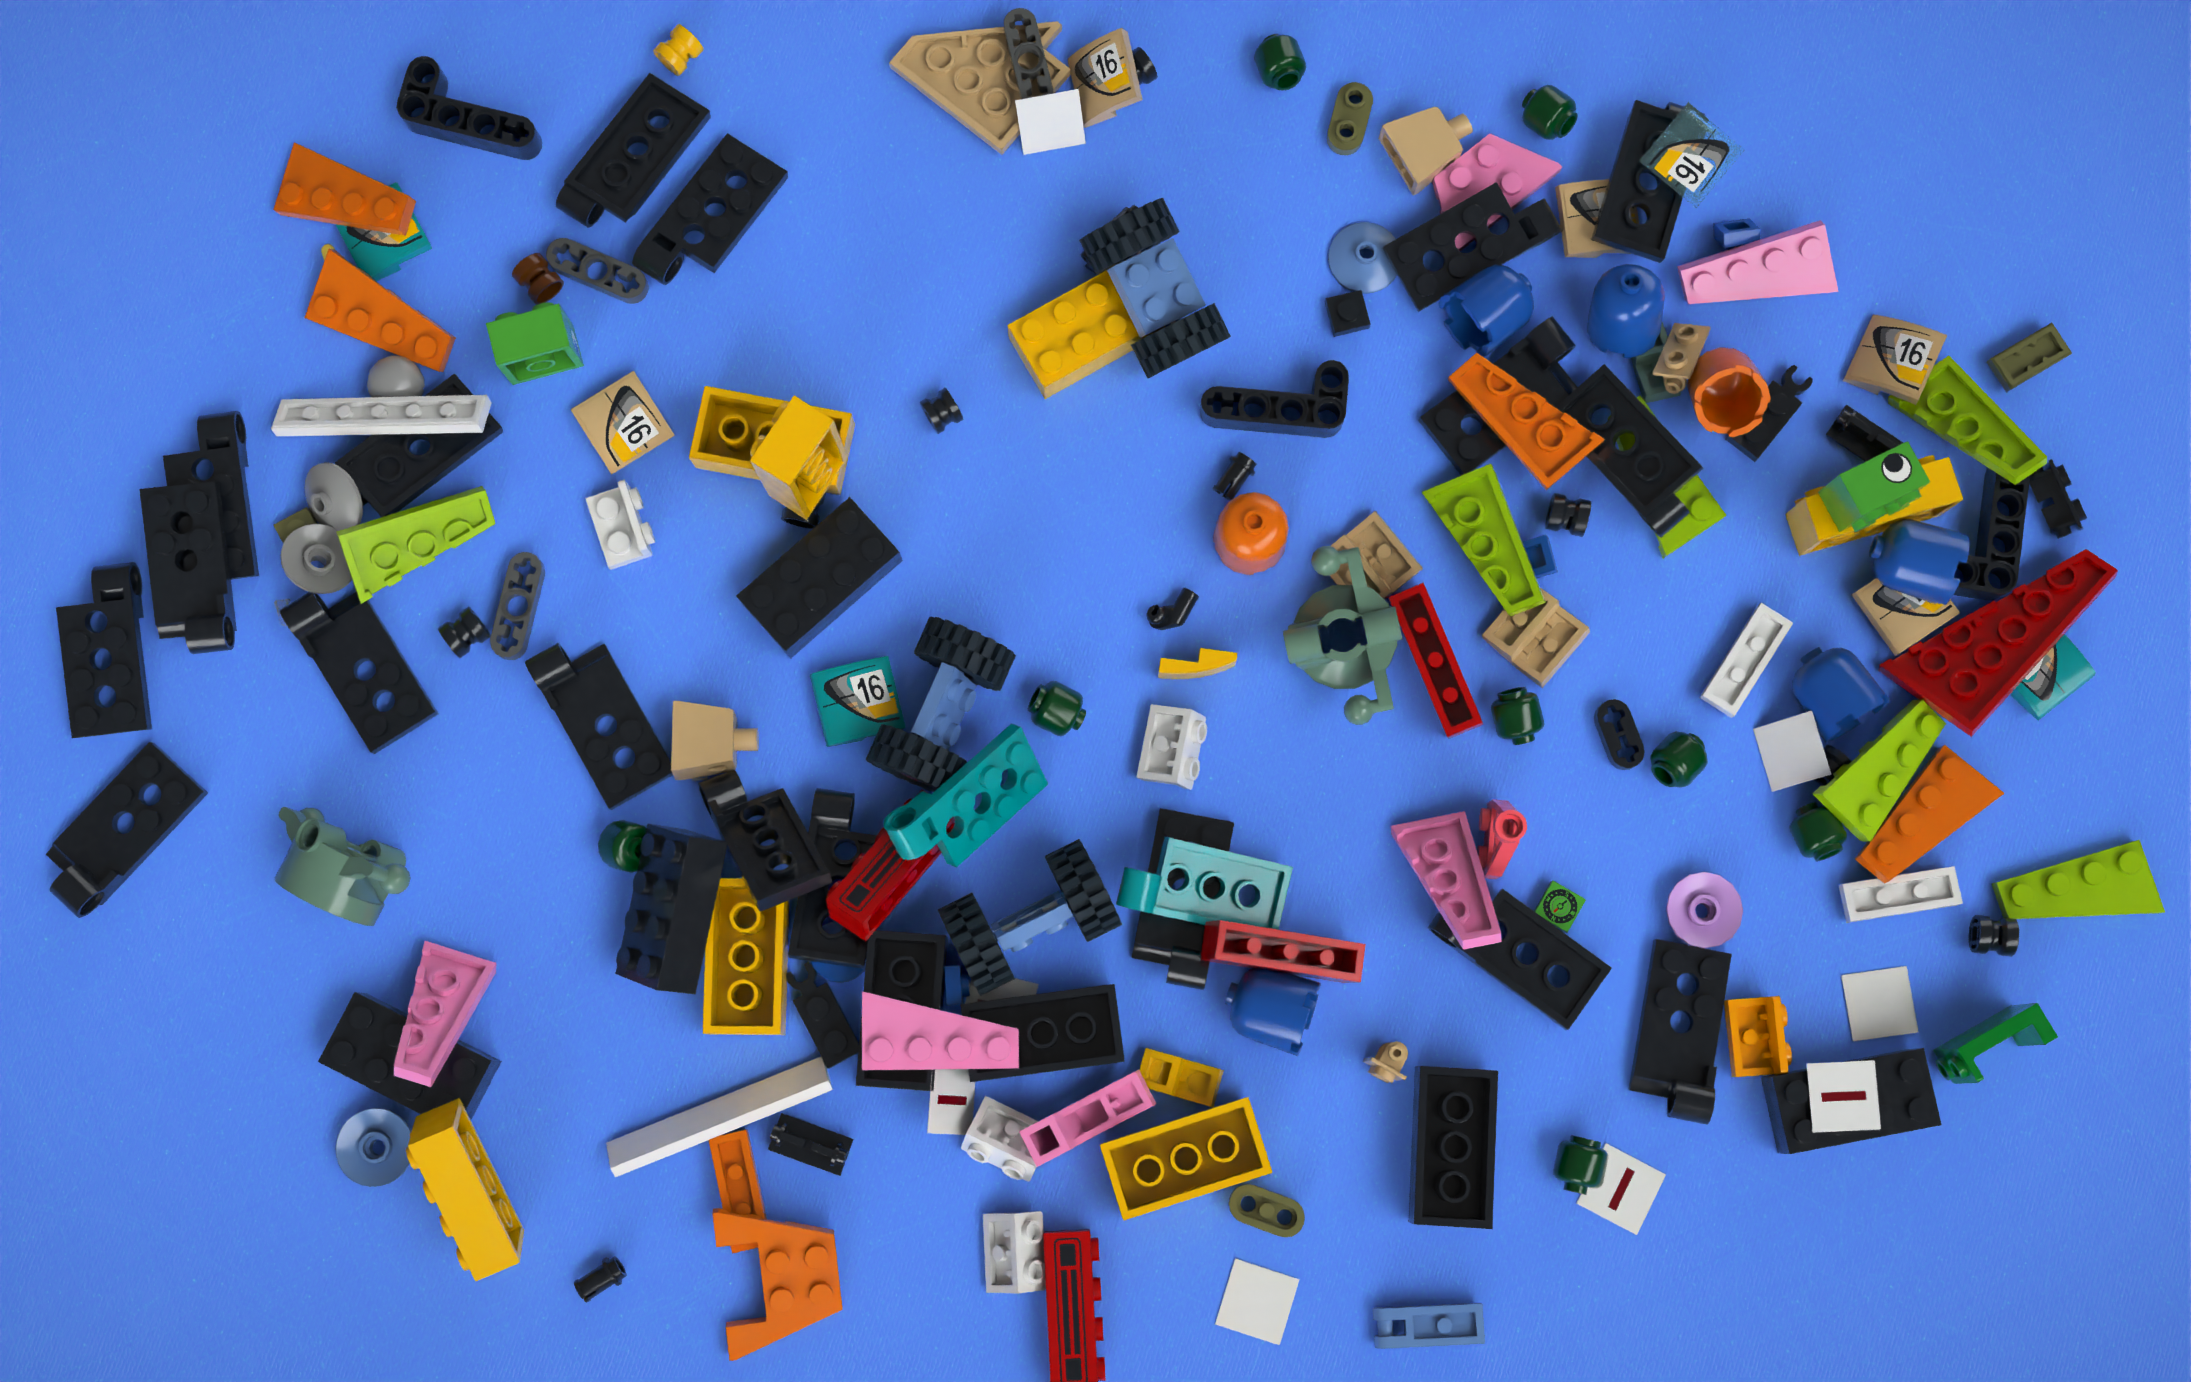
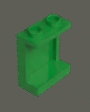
M2038 1003L2010 1005L1935 1048L1933 1051L1938 1058L1935 1061L1936 1066L1946 1080H1951L1954 1084L1979 1083L1984 1080V1077L1975 1064L1974 1058L2011 1036L2017 1046L2046 1045L2058 1038Z

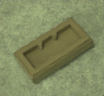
M2050 323L1990 358L1986 363L2007 393L2065 359L2072 352L2054 324Z

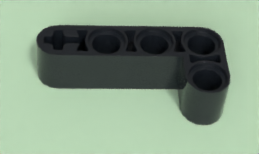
M420 56L410 62L396 108L398 114L412 132L521 160L533 159L540 153L542 149L541 136L528 118L447 98L448 80L434 59L428 56ZM435 74L430 82L421 83L426 75ZM424 107L421 115L411 117L412 112L416 108ZM460 116L457 123L445 126L450 117ZM486 125H495L490 133L480 134L482 128Z
M1335 360L1322 363L1317 368L1312 394L1223 386L1211 387L1202 396L1200 417L1206 425L1213 428L1322 438L1332 437L1341 430L1346 416L1349 383L1348 370L1341 362ZM1325 375H1334L1338 378L1340 385L1336 388L1326 387L1322 383L1321 378ZM1214 401L1221 402L1220 413L1213 412ZM1234 402H1238L1236 416L1232 415ZM1249 404H1257L1263 409L1264 413L1259 417H1250L1246 414L1244 408ZM1286 407H1293L1299 411L1300 418L1294 421L1287 420L1282 416L1281 410ZM1323 410L1332 411L1336 415L1337 421L1333 424L1323 423L1319 419L1318 413Z
M1987 468L1984 477L1975 556L1968 555L1966 563L1959 561L1957 568L1963 574V582L1959 583L1954 595L1990 601L2005 595L2016 586L2030 475L2015 485ZM1998 501L2007 505L2009 516L1999 512L1997 508ZM1993 537L2003 541L2005 545L2004 552H2000L1994 547ZM1989 573L1995 574L1999 578V589L1994 588L1988 580Z

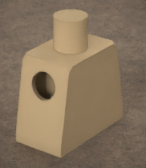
M1432 107L1382 125L1378 139L1414 196L1432 183L1436 175L1461 156L1463 148L1459 140L1471 134L1473 129L1465 114L1462 113L1447 121L1438 107Z
M673 701L671 771L675 780H686L736 770L737 751H758V728H737V717L734 710L697 703Z

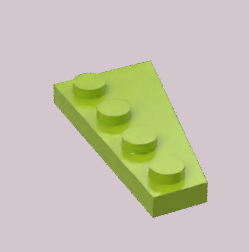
M1947 356L1933 366L1916 405L1893 395L1888 396L1889 405L2015 485L2047 464V456L1950 356Z
M1641 395L1638 396L1637 399L1653 414ZM1629 433L1619 436L1616 440L1619 450L1625 451L1630 449L1635 443V436ZM1698 475L1694 476L1675 493L1689 510L1690 514L1662 538L1655 533L1659 542L1658 548L1663 559L1727 516Z
M1492 464L1422 492L1510 617L1546 603Z
M483 486L336 531L359 601L362 604L372 598V594L387 585L391 587L403 579L402 576L421 565L422 567L436 560L435 557L451 547H458L496 523L486 490Z
M1912 700L1882 728V734L1874 741H1868L1858 750L1860 754L1851 763L1843 764L1833 774L1835 777L1826 786H1820L1812 794L1856 838L1863 842H1871L1946 723L1924 700Z
M2140 840L1992 883L2003 918L2040 919L2165 913Z

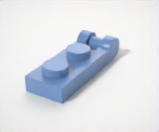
M1482 1303L1372 1308L1373 1320L1377 1321L1378 1335L1374 1336V1345L1378 1349L1485 1344ZM1392 1320H1404L1405 1334H1393Z

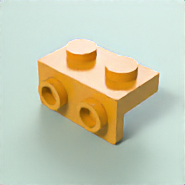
M1780 996L1724 1000L1731 1076L1788 1074V1066L1792 1062V1052L1789 1043L1785 1042L1784 1027L1787 1026L1788 1015L1785 1005L1781 1004Z

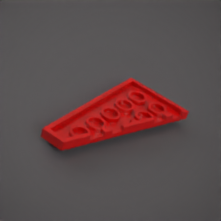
M2085 549L2047 570L2045 575L2027 585L2024 583L2013 589L2011 594L1997 602L1992 601L1945 627L1942 633L1924 643L1920 641L1908 649V652L1893 660L1890 658L1879 664L1878 671L1917 699L1924 700L1931 709L1972 737L2115 579L2118 570Z

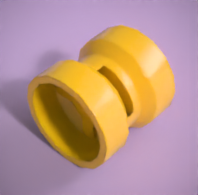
M677 24L670 32L671 40L660 42L654 48L653 53L669 71L676 76H680L687 69L689 58H697L704 51V48L690 31Z

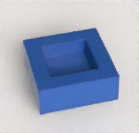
M1749 218L1713 223V237L1724 248L1729 250L1760 240V228Z
M1546 534L1522 541L1536 578L1558 572L1549 537Z
M960 965L945 966L947 1006H961L960 1004H964L963 997H970L969 974H962V967Z

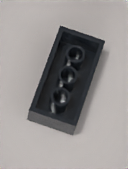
M849 497L737 594L736 597L791 659L903 560L897 548Z
M647 824L646 833L641 841V856L638 870L633 879L629 911L625 916V931L622 945L617 953L615 974L658 991L696 994L728 842L686 829Z
M875 930L867 942L863 992L943 1010L948 937L936 934ZM861 1014L856 1086L930 1091L931 1089V1091H934L935 1070H862Z
M1115 984L960 1004L963 1016L1019 1029V1069H968L970 1082L1125 1062Z
M354 992L318 1062L419 1114L460 1098L470 1120H472L502 1061L458 1039L432 1087L394 1076L396 1054L408 1014L367 993Z
M1924 1048L1905 1049L1842 1061L1875 1060L1881 1129L1813 1133L1807 1068L1790 1071L1788 1074H1774L1761 1077L1777 1153L1794 1154L1942 1125Z
M1415 1066L1409 1223L1481 1229L1493 1228L1498 1091L1497 1070Z

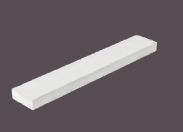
M487 395L281 399L271 429L276 436L483 433L492 403Z
M818 1057L609 1141L606 1145L610 1169L614 1176L618 1177L833 1090L827 1066L822 1057Z

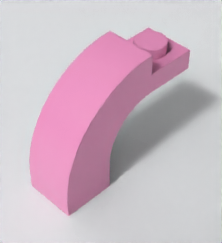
M1138 1069L1019 1131L1038 1167L1157 1103Z

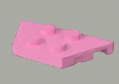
M1489 133L1436 175L1432 184L1436 199L1439 200L1440 214L1496 182L1513 210L1560 173L1562 166L1558 162ZM1491 216L1487 222L1488 229L1501 220L1503 216ZM1461 233L1455 238V246L1459 251H1462L1475 239L1468 233Z

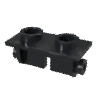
M1845 405L1826 433V436L1865 462L1903 444L1902 441L1848 405Z
M2051 459L2048 460L2051 468L2044 471L2043 467L2032 473L2029 484L2038 503L2052 497L2055 504L2045 507L2041 511L2050 528V533H2055L2057 539L2072 533L2070 529L2072 525L2077 524L2079 530H2083L2080 521L2087 519V516L2079 499L2071 501L2065 487L2072 485L2063 464L2055 467Z
M781 1113L777 1125H774L771 1132V1142L768 1150L841 1176L854 1139Z

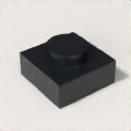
M1362 290L1326 298L1325 306L1334 337L1370 328L1371 324Z

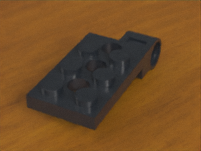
M727 133L641 242L634 254L633 266L663 285L670 283L677 275L682 266L684 254L715 273L788 179V171ZM733 176L743 177L747 181L746 185L740 189H732L726 183ZM712 203L722 204L726 208L725 212L720 216H710L705 210ZM692 230H697L704 234V239L697 244L686 242L684 237Z
M1496 182L1383 246L1382 249L1415 308L1420 312L1439 301L1444 294L1481 270L1493 265H1503L1548 241L1563 230L1545 198L1514 214ZM1493 215L1503 216L1508 223L1507 231L1501 235L1493 234L1488 229V219ZM1468 233L1474 237L1476 246L1472 252L1462 253L1456 248L1455 238L1459 234ZM1435 251L1442 256L1443 267L1440 270L1429 271L1424 267L1423 256L1427 252Z
M239 411L201 415L197 420L200 451L163 456L167 486L212 481L220 482L231 580L259 576L245 467H249L246 450V428L243 417ZM208 459L213 464L214 472L209 479L201 480L197 476L196 467L199 462ZM186 512L180 513L175 520V526L180 533L185 534L189 532L193 526L192 517ZM185 550L181 554L179 559L181 567L186 571H191L195 568L197 556L192 550Z
M135 562L95 566L91 573L94 603L56 607L72 738L152 729L139 619L144 618L140 570ZM97 611L103 612L107 617V626L99 633L94 631L90 625V619ZM103 648L107 649L112 656V662L105 670L99 669L94 660L96 653ZM105 686L112 687L116 692V701L110 707H105L99 700V693Z
M735 770L698 783L706 809L722 840L728 842L727 850L759 912L832 883L826 864L783 788L747 801L743 785ZM753 816H763L758 821H747ZM773 839L776 841L768 846L760 845L766 840ZM780 864H787L789 866L783 870H773Z
M816 788L808 834L826 864L832 881L844 879L851 871L855 859L861 853L866 854L874 845L877 835L850 832L855 805V793ZM845 842L853 844L857 848L855 856L850 860L839 859L835 855V850L840 844ZM830 884L798 896L788 957L865 969L868 940H863L844 926L836 934H828L822 929L823 921L829 916L826 899Z
M1500 889L1492 900L1497 920L1505 928V936L1502 942L1463 950L1441 913H1437L1427 927L1435 936L1564 1030L1570 1029L1612 969V967L1504 889ZM1521 943H1529L1536 950V959L1530 965L1522 964L1516 957V949ZM1554 965L1563 967L1567 972V982L1560 988L1552 986L1547 978L1549 969Z

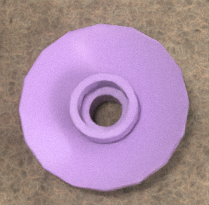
M1701 872L1690 874L1676 883L1668 896L1666 912L1669 925L1677 937L1691 946L1710 948L1720 946L1733 938L1741 926L1743 907L1741 897L1732 883L1720 875ZM1698 904H1703L1707 908L1705 918L1697 916L1695 909Z

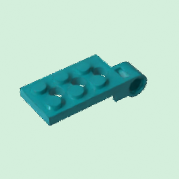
M1011 723L935 792L929 794L921 791L905 806L898 807L890 812L885 818L883 825L902 859L912 860L919 858L937 844L946 863L957 868L1048 785V782L1022 728ZM1007 769V780L1003 785L1000 786V783L1002 781V773ZM981 793V803L974 810L975 797ZM954 817L955 825L951 832L947 834V823Z
M1165 837L1156 874L1124 867L1116 905L1205 925L1208 921L1222 920L1279 930L1293 867ZM1175 868H1180L1185 875L1184 883L1178 889H1172L1167 882L1168 874ZM1215 876L1220 882V890L1216 896L1208 898L1204 894L1203 885L1206 879ZM1250 884L1255 890V899L1251 904L1243 906L1239 901V892L1243 886Z

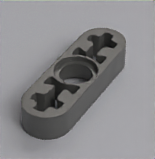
M1013 9L1005 16L1004 34L1020 98L1032 97L1030 80L1036 78L1040 93H1044L1043 95L1053 94V86L1036 18L1027 9ZM1016 21H1022V24L1026 26L1027 42L1020 44L1018 30L1014 29ZM1025 53H1033L1039 58V63L1033 69H1024L1018 63L1020 56Z
M568 238L556 239L547 248V260L553 270L560 275L629 304L642 301L648 293V282L644 274L636 267ZM569 249L571 256L581 262L579 268L576 263L569 260H564L560 264L556 255L558 253L564 254ZM596 262H602L608 268L606 275L599 280L588 277L589 267ZM618 269V277L626 282H631L634 277L639 286L638 289L631 288L626 293L623 284L614 280L616 270Z
M529 552L518 553L509 562L491 633L490 645L492 650L505 660H516L527 650L545 577L543 562L536 555ZM528 561L536 569L534 574L527 575L525 586L532 588L531 593L521 588H513L514 584L522 586L523 575L518 572L519 566L525 567ZM517 596L525 597L528 602L526 612L520 616H512L508 611V604L511 599ZM506 619L514 624H523L522 629L514 626L512 635L518 641L517 646H510L508 652H505L506 648L500 644L501 639L508 638L511 627L504 624Z

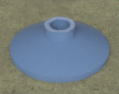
M1359 222L1345 227L1335 236L1329 249L1328 263L1332 275L1340 285L1353 292L1362 290V294H1369L1386 288L1396 278L1397 274L1382 248L1396 240V238L1387 229L1375 223ZM1365 248L1369 249L1373 256L1365 259L1360 255L1359 251Z
M373 1108L360 1111L345 1122L338 1134L335 1148L337 1162L343 1173L357 1184L368 1187L389 1184L398 1179L410 1164L406 1155V1147H408L411 1130L403 1118L390 1110ZM376 1140H381L385 1146L384 1151L380 1155L373 1151V1144Z

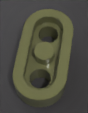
M1348 83L1338 92L1327 132L1328 146L1336 154L1351 155L1357 152L1362 145L1373 104V95L1370 89L1362 83ZM1356 95L1361 99V102L1354 104L1350 102L1349 97ZM1349 129L1353 135L1343 137L1340 134V130Z
M1252 1184L1238 1186L1229 1197V1210L1233 1217L1239 1222L1280 1237H1292L1304 1225V1211L1300 1204L1291 1198ZM1246 1196H1251L1255 1200V1206L1250 1211H1245L1241 1208V1200ZM1286 1209L1291 1213V1220L1287 1224H1280L1277 1220V1215L1281 1210Z

